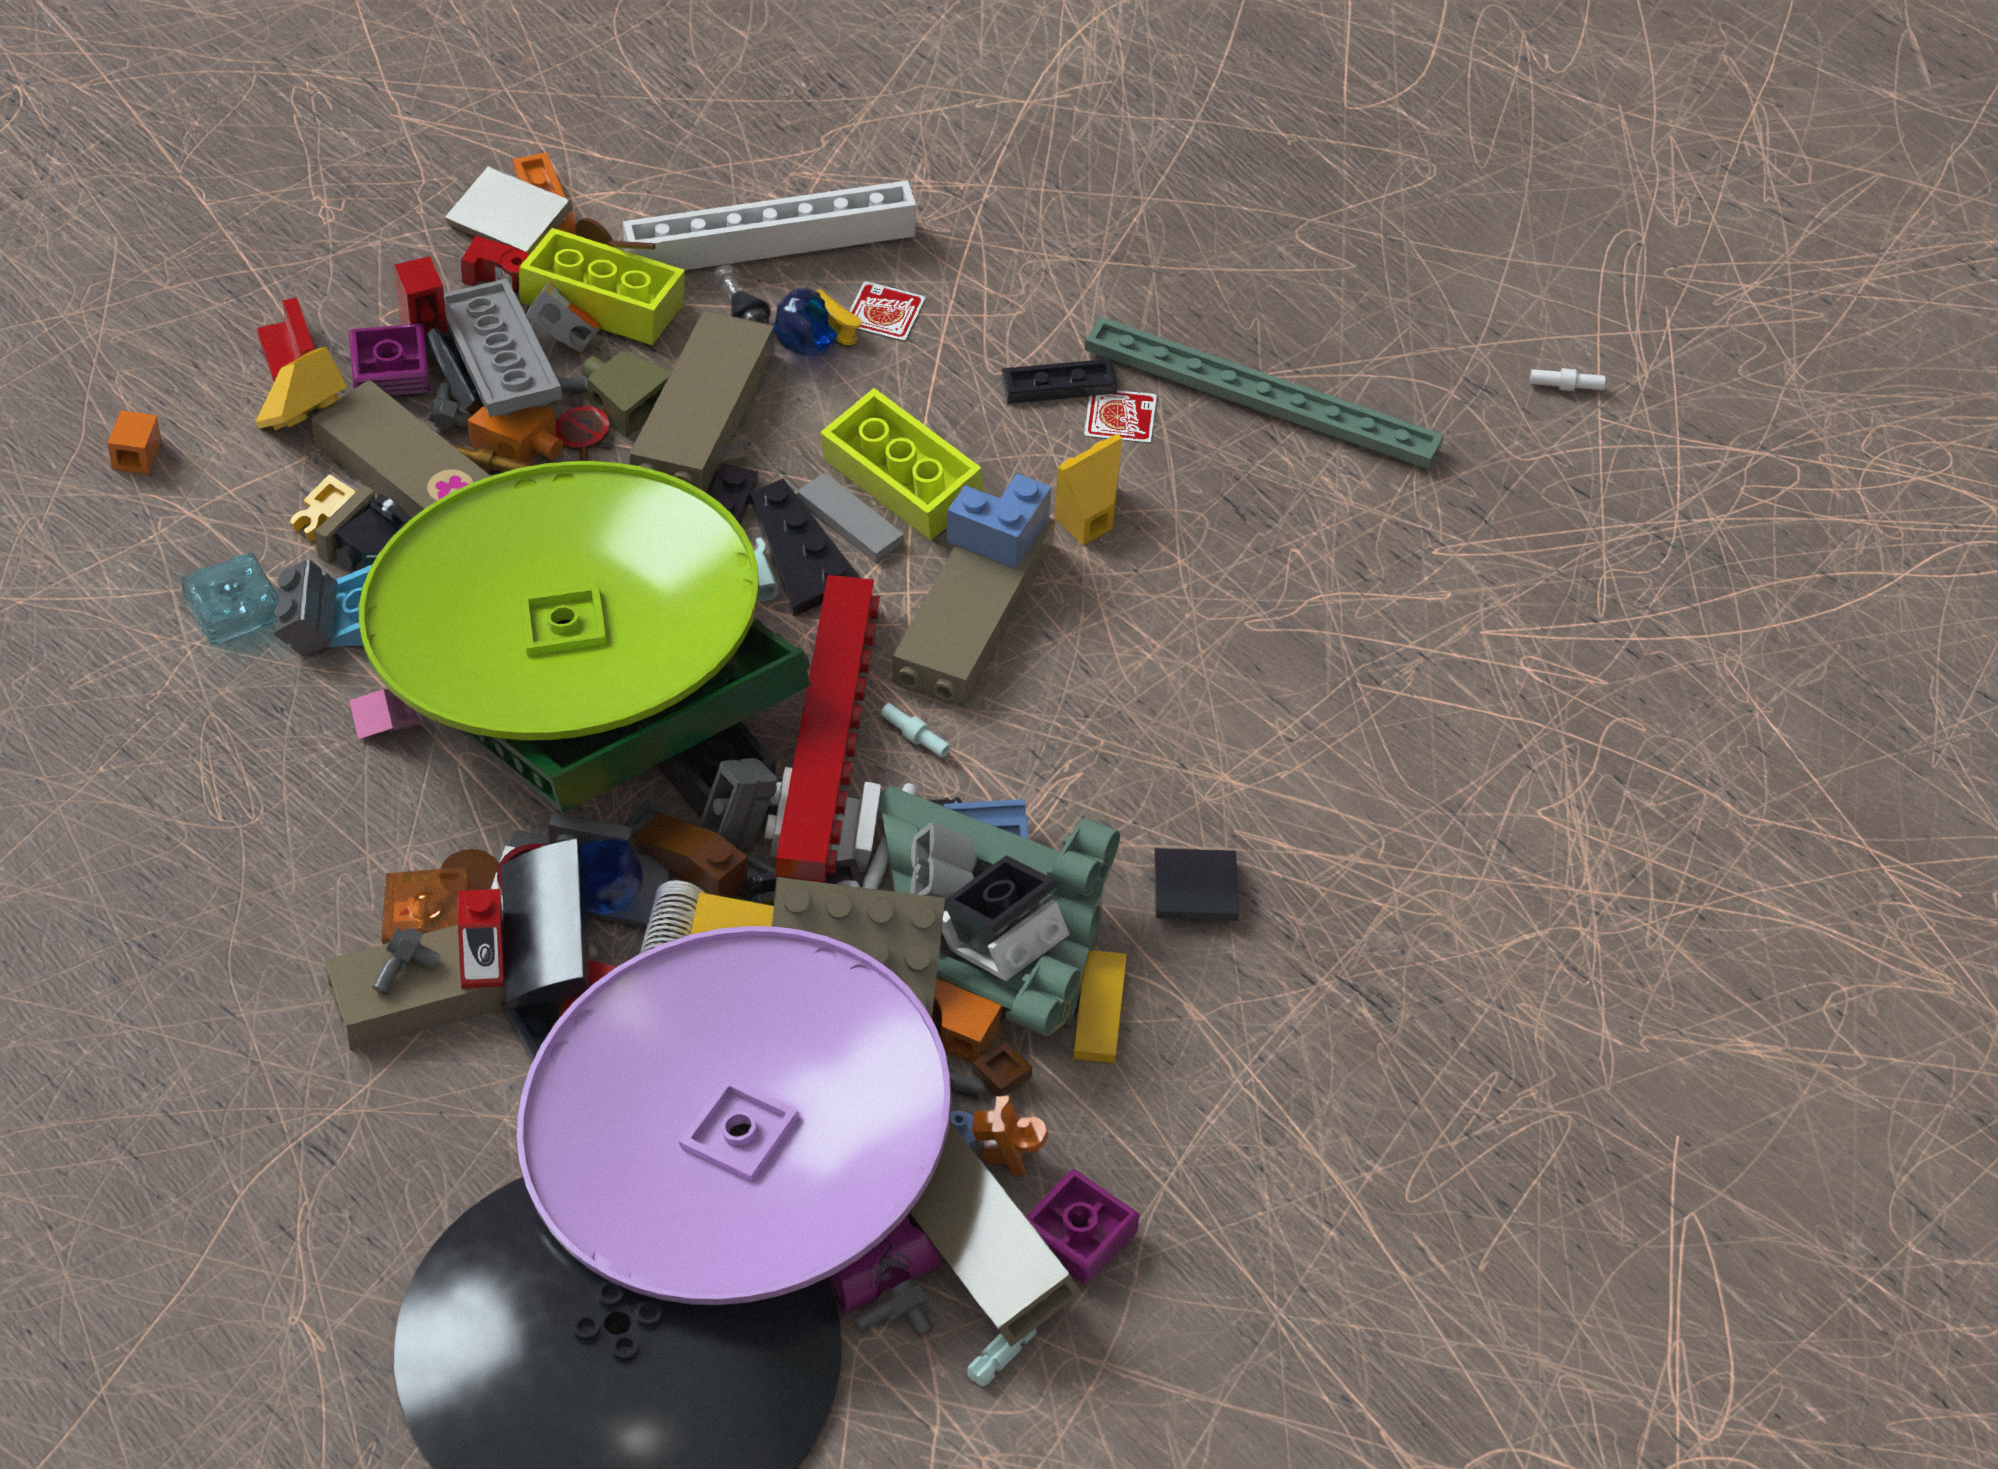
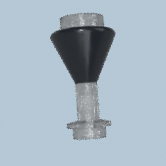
M727 264L718 267L713 274V285L717 290H726L731 298V317L769 325V318L771 316L770 305L764 300L743 292L738 284L741 274L736 267Z

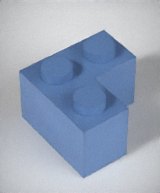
M1020 474L1015 475L1000 498L964 485L947 510L946 542L1016 569L1050 518L1052 487Z

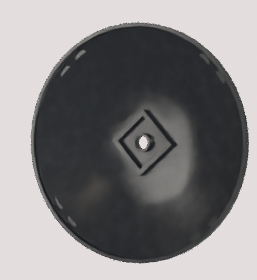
M521 1177L490 1193L464 1212L445 1230L420 1263L405 1293L397 1320L394 1340V1373L398 1399L406 1425L417 1448L432 1469H797L812 1450L825 1427L835 1400L841 1367V1328L835 1297L828 1278L777 1297L724 1305L687 1304L661 1300L636 1293L612 1283L587 1268L571 1255L552 1235L535 1208L527 1190L524 1177ZM618 1320L624 1321L630 1326L627 1332L620 1335L611 1334L606 1330V1326L609 1323Z

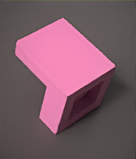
M382 689L349 700L358 738H367L386 731L406 729L420 725L416 710L405 704L389 689Z

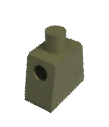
M627 351L619 352L607 363L592 356L587 359L582 367V375L588 378L589 404L605 412L610 425L625 438L647 421L671 374V371Z

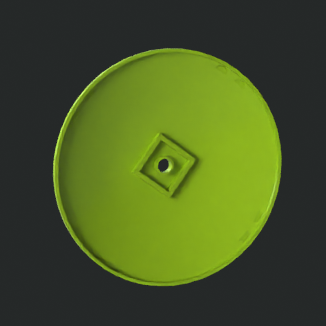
M566 461L539 464L496 474L464 486L429 505L409 520L380 551L368 572L359 602V627L364 650L379 679L395 696L426 717L452 728L494 738L515 740L574 738L609 731L655 715L689 696L715 676L735 654L752 625L759 597L758 566L752 544L736 518L720 502L684 480L652 469L614 462ZM565 619L572 620V621H570V622H568V623H566V624H557V623H556V622H558V621H560V620H565Z

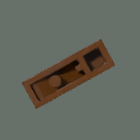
M659 813L633 834L634 844L680 880L696 885L705 894L734 898L744 889V881L748 878L747 856L718 833Z

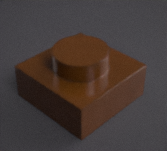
M1003 1041L975 1060L972 1072L996 1096H1005L1032 1077L1033 1067L1006 1041Z

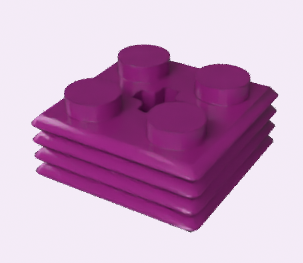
M423 324L349 330L353 390L366 381L371 380L389 396H415L419 393L429 392Z
M1072 1169L1025 1218L1068 1273L1081 1283L1089 1284L1138 1232L1140 1214L1076 1169Z

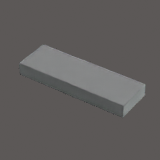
M826 472L797 491V497L804 506L875 562L904 543V534Z

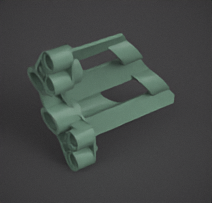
M889 786L880 793L879 801L895 892L910 894L911 878L914 871L911 863L913 838L916 833L930 822L971 837L975 846V854L977 855L976 864L982 873L1008 855L1055 879L1058 886L1051 899L1057 902L1070 935L1007 981L942 955L939 949L937 977L1011 1009V1012L1006 1011L1007 1021L1043 1036L1051 1035L1065 1023L1072 1024L1078 1008L1081 980L1088 955L1094 949L1101 923V899L1104 884L1118 850L1120 832L1082 817L1083 819L1078 823L1071 836L1066 835L1064 838L1063 849L1060 852L895 787Z

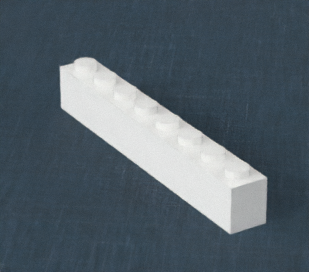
M907 180L623 221L624 241L654 243L656 248L654 250L624 248V251L683 270L915 237L916 203Z

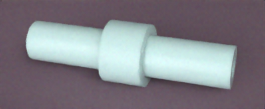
M890 703L886 704L882 709L881 717L902 730V736L913 744H922L941 758H944L949 753L951 745L931 732L929 725L918 717L914 716L911 718Z

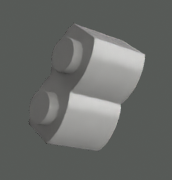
M930 822L916 833L911 847V863L914 871L911 878L910 894L941 897L946 900L974 879L972 872L977 862L973 839L933 822Z

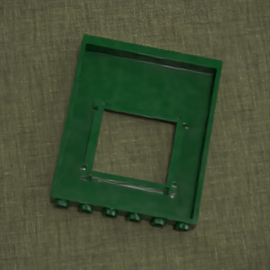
M753 619L744 641L732 658L715 675V678L707 681L698 690L678 703L635 723L601 733L554 740L503 739L473 734L462 730L459 731L563 813L811 686L807 672L810 664L807 655L801 648H796L779 633H774L765 627L760 620ZM643 724L644 728L639 730L638 726Z

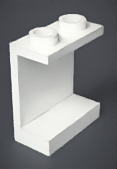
M785 767L782 782H777L776 793L770 798V805L777 806L776 816L768 815L764 839L772 840L769 856L773 857L777 855L792 768ZM865 782L861 799L847 797L845 816L838 815L837 820L843 821L840 845L832 846V850L838 851L837 861L854 859L861 873H866L872 851L881 784Z
M1052 899L988 945L989 949L984 953L960 941L947 910L943 914L942 934L949 950L1004 981L1009 980L1070 935L1059 906Z

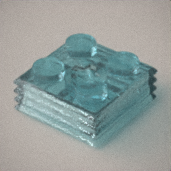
M252 552L233 556L230 560L208 568H200L180 579L182 582L181 586L183 587V596L211 645L222 643L276 623L274 610L278 604V594Z

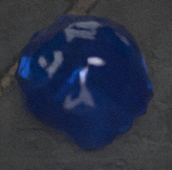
M797 288L790 291L777 304L774 333L780 345L786 350L802 357H815L825 354L828 348L834 345L838 333L829 325V312L825 307V300L818 291L809 288Z
M616 837L611 840L601 838L597 841H589L583 844L581 849L585 857L587 910L601 915L626 910L637 896L644 880L641 863L630 845L625 840H620Z

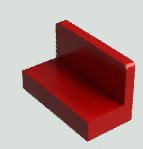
M297 297L282 300L285 322L257 328V335L273 382H275L282 367L315 350Z

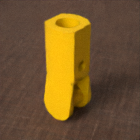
M817 289L806 296L803 309L826 327L841 344H856L858 337L855 331L860 328L861 319L844 309L823 290Z

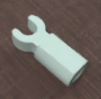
M756 538L754 554L759 575L758 602L775 599L779 588L766 557L765 542L761 538Z

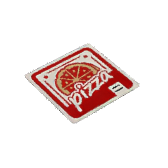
M865 281L849 312L861 319L862 323L860 328H858L860 330L906 340L922 307L925 296Z
M1117 390L1116 394L1089 396L1084 435L1110 438L1118 433L1122 440L1151 442L1157 395Z

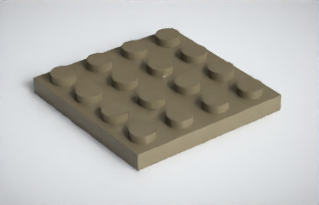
M777 878L771 926L798 929L824 935L851 945L870 955L893 971L913 991L932 1019L945 898Z

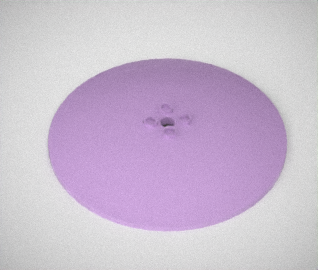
M742 926L715 929L666 942L635 956L595 982L559 1018L541 1044L530 1066L522 1090L517 1118L519 1162L529 1195L538 1214L552 1235L571 1255L605 1279L636 1293L673 1302L707 1305L753 1302L784 1295L834 1275L859 1260L877 1246L903 1221L920 1199L932 1179L942 1156L949 1131L952 1107L951 1079L943 1044L926 1008L913 991L893 971L875 958L833 938L798 929L774 926ZM748 1124L751 1126L749 1132L743 1136L735 1137L729 1134V1131L735 1125Z

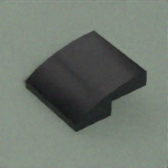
M1155 848L1154 900L1156 918L1238 921L1236 851Z

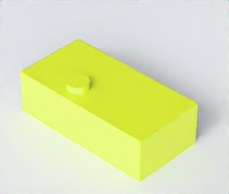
M551 228L519 267L520 303L531 306L547 282H550L560 290L559 293L590 314L599 323L600 329L649 345L655 343L684 305L685 270L555 228Z
M875 388L820 432L824 460L930 541L947 528V510L964 485L984 492L982 468Z

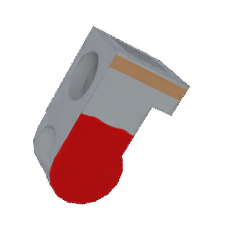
M547 282L529 307L525 317L560 342H564L574 350L583 352L600 330L599 323L590 314L559 293L560 290L554 285Z

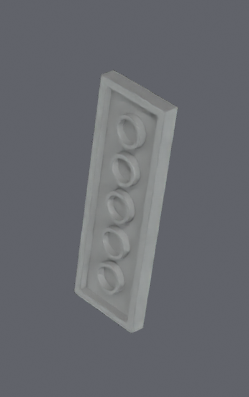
M507 278L444 293L447 328L489 417L496 415L506 416L517 410L533 406L542 407L553 401L563 399L561 385L528 319L525 317L526 315Z

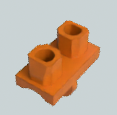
M996 1096L994 1110L974 1112L972 1132L976 1141L985 1140L983 1150L988 1165L1007 1164L1012 1176H1024L1026 1168L1022 1162L1023 1153L1037 1152L1047 1142L1049 1136L1048 1129L1043 1120L1037 1117H1023L1020 1119L1009 1096Z

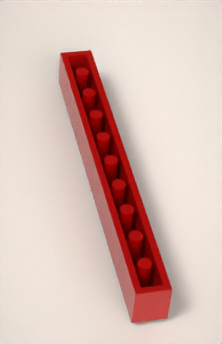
M827 575L809 674L811 686L807 687L776 855V880L778 877L826 883L827 876L835 875L838 851L832 850V846L840 845L843 821L837 820L838 815L845 816L848 792L842 791V787H850L852 762H847V758H855L857 734L852 733V729H860L862 705H857V701L865 700L867 678L861 677L862 673L869 674L871 650H866V646H874L876 623H871V619H878L880 610V596L873 595V579Z

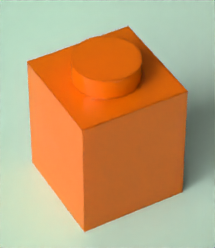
M120 410L107 443L112 469L144 474L150 473L162 442L157 415Z

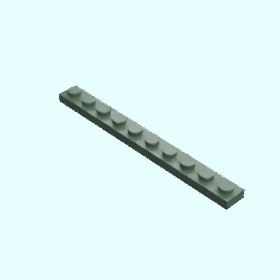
M1103 317L1098 319L1085 340V351L1427 469L1431 467L1443 443L1444 434Z

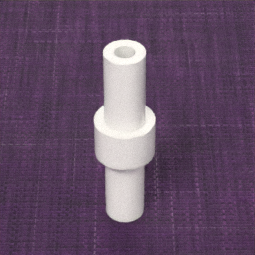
M1561 368L1560 372L1531 369L1530 384L1559 386V390L1573 392L1575 388L1604 390L1605 376L1576 373V369Z

